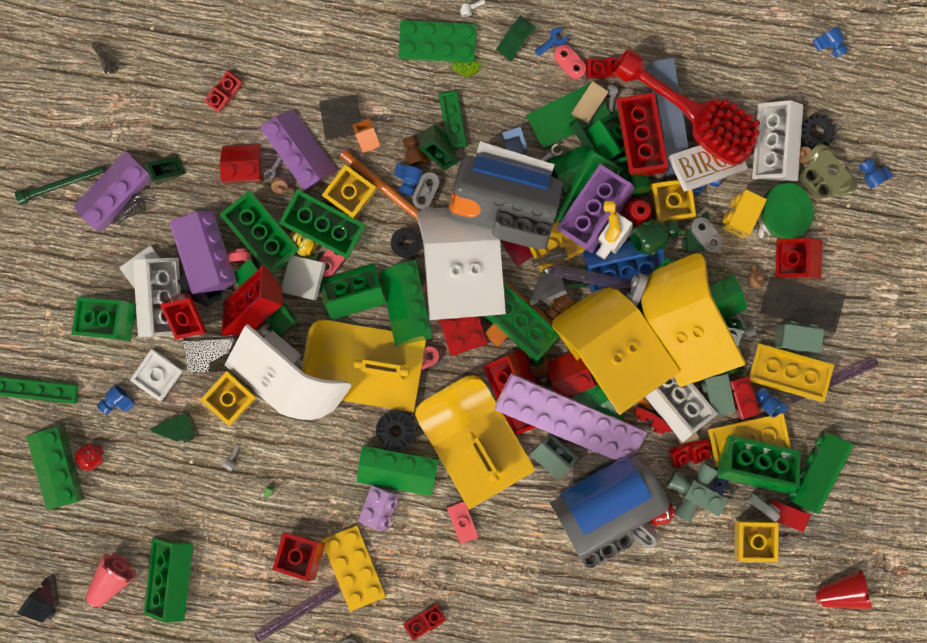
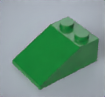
M77 297L71 335L131 342L136 304L121 300Z
M598 383L595 387L570 397L625 421L623 414H618Z

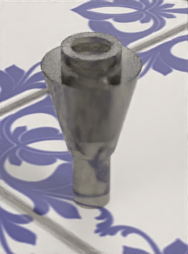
M98 42L93 43L91 47L97 53L104 73H116L119 70L120 61L103 50Z
M133 195L122 212L113 219L114 222L119 225L126 218L145 211V201L140 196L136 197Z
M560 244L542 257L532 260L534 267L545 263L566 262L565 258H568L565 246L561 248Z

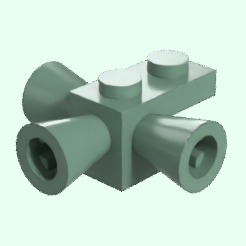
M701 463L696 482L692 479L688 482L677 471H674L666 484V488L682 492L681 496L686 498L674 514L691 523L696 505H699L719 517L728 499L706 488L718 472Z

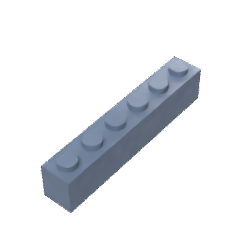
M674 58L651 61L646 71L680 93ZM649 87V93L655 92L668 169L665 174L666 177L676 176L668 157L689 149L683 112Z

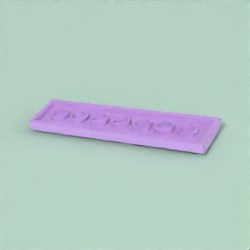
M511 373L494 406V409L498 412L616 461L625 456L628 459L635 456L647 434L642 428Z

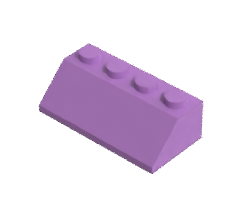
M294 109L275 116L260 127L306 193L337 172L332 162Z
M125 151L74 207L95 230L103 232L151 181L150 175L135 158Z
M600 164L556 229L576 244L593 253L599 244L598 238L609 223L608 216H610V212H604V202L613 201L616 204V212L619 214L636 189L630 182Z
M213 210L197 211L169 222L192 294L225 290L236 282Z

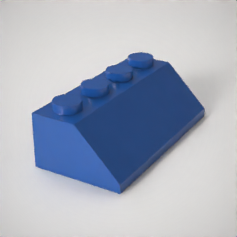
M631 241L624 242L616 254L610 251L605 260L596 254L598 248L593 253L587 250L583 251L584 265L591 293L603 288L616 289L617 287L630 286L634 275L637 276L638 273L649 276L664 261V248L658 250V253L655 255L640 254L635 250Z

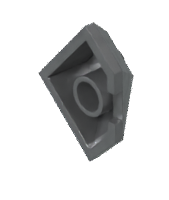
M551 265L542 269L543 272L540 273L530 297L531 305L537 304L539 299L547 302L567 294V287L558 266L553 267Z

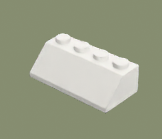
M791 100L758 104L757 120L760 121V125L757 129L760 131V134L757 136V143L754 148L752 179L779 182L798 181L803 117L802 104Z
M481 141L477 150L479 155L516 163L551 174L555 165Z
M179 258L133 260L138 337L173 335L160 304L174 295L181 294V286L177 282L180 279Z
M672 377L646 396V399L682 442L718 415L693 383L679 387L675 377Z

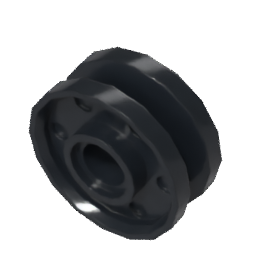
M401 410L385 413L376 425V436L379 443L391 451H400L407 448L413 443L417 435L415 420L410 414ZM394 425L401 427V434L398 436L393 435L391 431Z

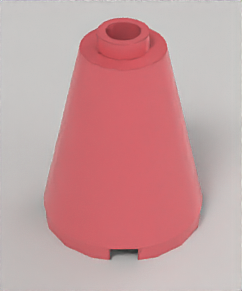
M105 553L98 564L86 593L87 603L92 607H101L131 583L136 577V570L132 571L130 568L131 563L118 554L112 553L110 556L108 553Z

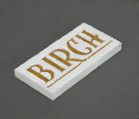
M700 145L668 157L684 192L739 174L748 169L745 161L737 166L726 164L712 156Z

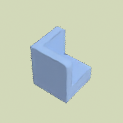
M521 127L502 133L506 150L519 154L527 152V145Z

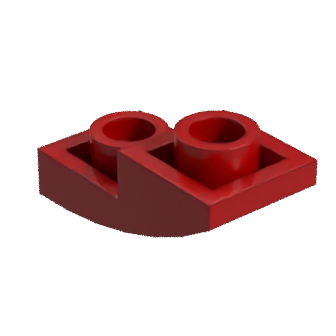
M620 57L586 59V79L617 78L612 74V70Z
M227 70L218 84L212 87L204 102L220 113L237 93L244 81L230 70Z
M634 408L633 414L638 415L637 419L646 422L651 419L649 427L654 428L653 432L663 435L665 431L671 433V428L661 418L645 409Z
M708 440L686 443L669 450L671 466L675 469L690 461L698 464L712 456Z
M776 499L772 500L771 504L780 511L778 513L780 518L776 522L801 532L805 531L812 514L794 506L791 507Z
M434 604L402 625L411 640L414 641L447 620L439 606Z

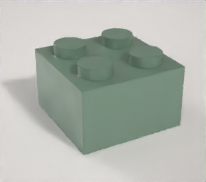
M783 322L781 325H776L773 348L805 353H821L824 330L818 329L819 325L802 324V326H799V322Z

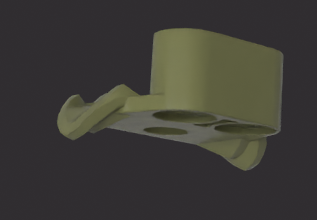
M823 143L818 144L810 152L809 164L799 173L800 182L816 199L828 198L835 194L841 196L852 194L857 189V183L851 170L847 166L844 168L836 158L837 153ZM831 164L836 165L838 168V172L835 175L828 173V167ZM808 171L813 173L812 180L806 177ZM820 185L824 186L825 188L824 195H821L819 193Z

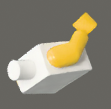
M613 201L604 202V212H610V216H608L609 223L598 238L601 246L596 251V254L604 260L610 251L614 254L618 252L633 229L632 222L616 212V204Z

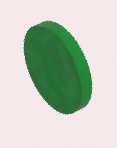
M792 183L776 185L768 190L764 196L767 200L761 211L762 221L767 230L772 235L781 239H792L803 235L809 229L814 213L812 201L806 191Z

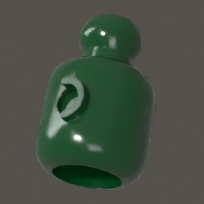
M650 218L648 221L636 225L631 230L632 245L640 254L655 255L658 253V250L668 244L669 237L678 235L679 225L673 219H668L663 224L658 219Z

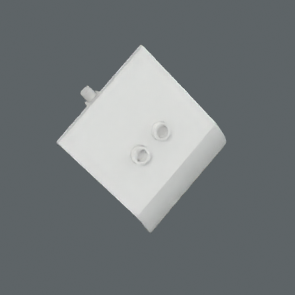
M449 207L420 210L417 213V219L424 244L429 319L506 314L500 239L493 236L492 229L454 219L449 214Z
M248 324L244 327L225 363L228 369L280 414L296 419L313 420L328 415L336 409L351 388V384L344 380H323L304 374L300 370L303 364L301 354L274 331L270 332L264 328L258 334Z

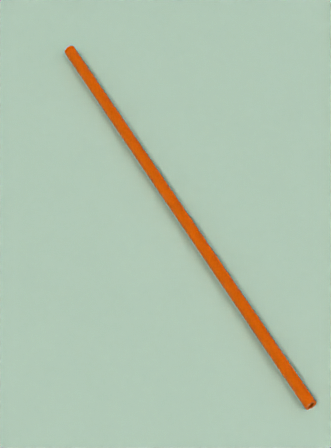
M347 150L343 151L340 157L418 221L417 213L420 211L351 153ZM503 279V283L505 282L514 292H516L524 301H526L535 311H537L545 320H547L552 325L553 320L550 317H548L535 305H531L530 301L527 298H525L521 293H519L516 289H514L510 284H508ZM646 397L638 402L649 412L653 408Z

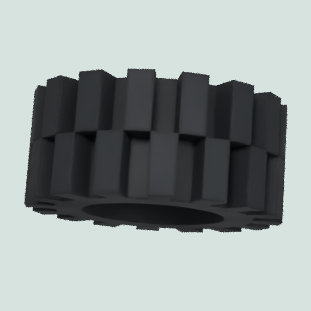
M814 114L802 122L801 143H805L803 146L813 149L820 143L827 146L831 144L836 134V130L834 131L836 126L831 123L833 120H828V116H822V114ZM819 125L823 128L824 135L821 139H815L811 136L810 130L812 126Z

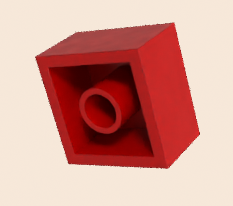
M478 316L439 320L451 357L488 345Z
M283 532L272 570L305 581H315L326 543L293 532Z

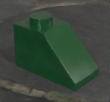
M520 15L507 31L496 51L511 62L534 34L535 26Z
M434 124L420 133L419 149L444 171L459 162V158L448 136L438 126Z
M709 212L702 213L698 218L703 217L709 220ZM703 224L698 225L700 230H704ZM689 228L685 232L684 237L681 238L682 249H685V253L707 252Z
M190 412L150 428L151 432L176 442L182 440L184 443L195 439L193 435L198 434Z

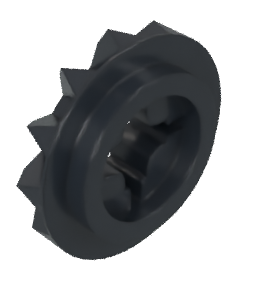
M401 228L392 235L391 248L397 256L411 258L420 250L421 238L415 230ZM403 235H405L408 241H414L409 244V251H407L405 246H398V244L403 242Z

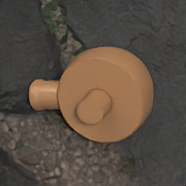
M807 146L800 148L799 166L801 164H809V154L812 148Z
M275 177L271 182V189L276 194H284L286 192L293 194L294 188L289 187V183L284 177Z
M757 265L751 266L752 272L748 275V283L755 289L761 288L765 284L764 275L758 271Z

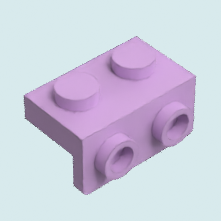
M371 485L358 522L375 530L386 531L391 523V516L397 506L399 495Z

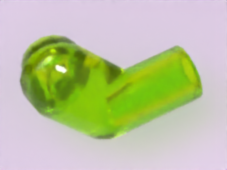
M455 61L451 70L467 78L479 72L480 64L473 61L463 66Z

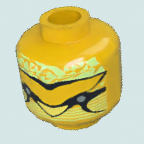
M294 231L289 236L299 248L297 253L301 256L312 255L318 246L317 243Z

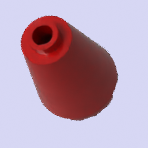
M637 196L630 197L619 213L632 222L633 228L641 224V222L648 221L650 218L654 219L650 203L644 198Z
M863 570L819 587V592L815 593L817 603L822 604L824 608L872 609Z

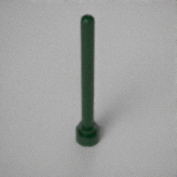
M99 166L30 191L21 189L15 191V197L19 205L22 206L28 204L33 197L105 173L106 168Z

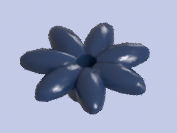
M716 476L708 485L713 486L711 489L713 492L718 490L721 496H723V489H731L729 485L725 484L729 480L720 479Z

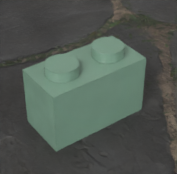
M728 374L711 376L702 380L703 383H700L701 392L705 394L708 403L718 413L716 416L736 412Z
M551 433L544 437L530 454L558 481L571 470L578 460V457Z

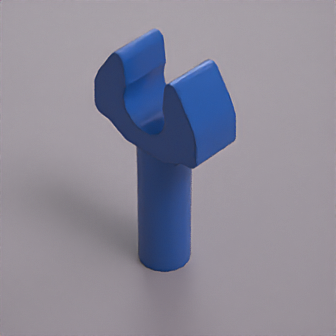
M562 28L552 29L550 31V39L534 50L538 57L554 45H565L568 36L560 40L556 38V35L562 31Z

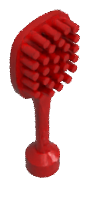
M630 47L615 64L612 70L614 76L623 82L638 79L677 106L691 120L694 139L715 158L726 164L737 166L743 163L751 154L754 145L757 143V136L760 134V131L757 129L760 121L755 120L753 122V115H745V110H738L736 103L730 105L729 99H724L723 101L711 99L707 102L699 103L681 95L644 70L643 56Z

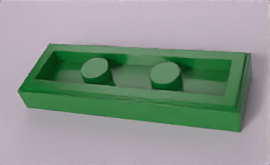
M456 90L439 93L445 133L454 149L466 148L467 142L458 92Z

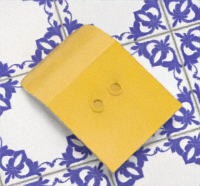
M695 253L653 271L648 276L646 287L641 296L644 318L680 370L674 376L679 387L746 364L711 296L706 261L702 254Z
M603 288L594 291L558 315L552 322L553 329L577 351L619 415L680 372L639 309L626 296L615 289Z
M317 320L312 324L307 335L301 371L318 379L344 380L350 383L351 388L342 401L414 413L426 340L395 346L392 331L330 320Z
M475 375L466 376L420 403L415 412L418 423L434 447L469 510L536 471L504 415L494 409L496 402L486 384L479 376Z

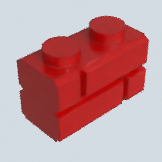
M749 376L730 380L737 418L744 419L760 414Z

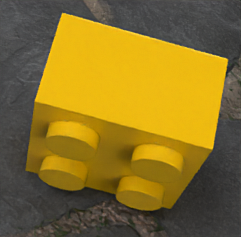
M344 165L322 196L346 215L356 220L376 193L377 188L347 165Z
M679 180L650 185L654 219L664 223L668 219L682 221L696 217L693 191L684 192Z
M746 189L741 193L738 192L737 195L733 196L729 204L732 206L730 211L725 213L721 221L724 223L722 229L741 238L750 235L767 199Z
M226 371L200 401L228 426H232L258 396L231 371Z
M735 520L734 558L739 562H778L779 523L772 520Z

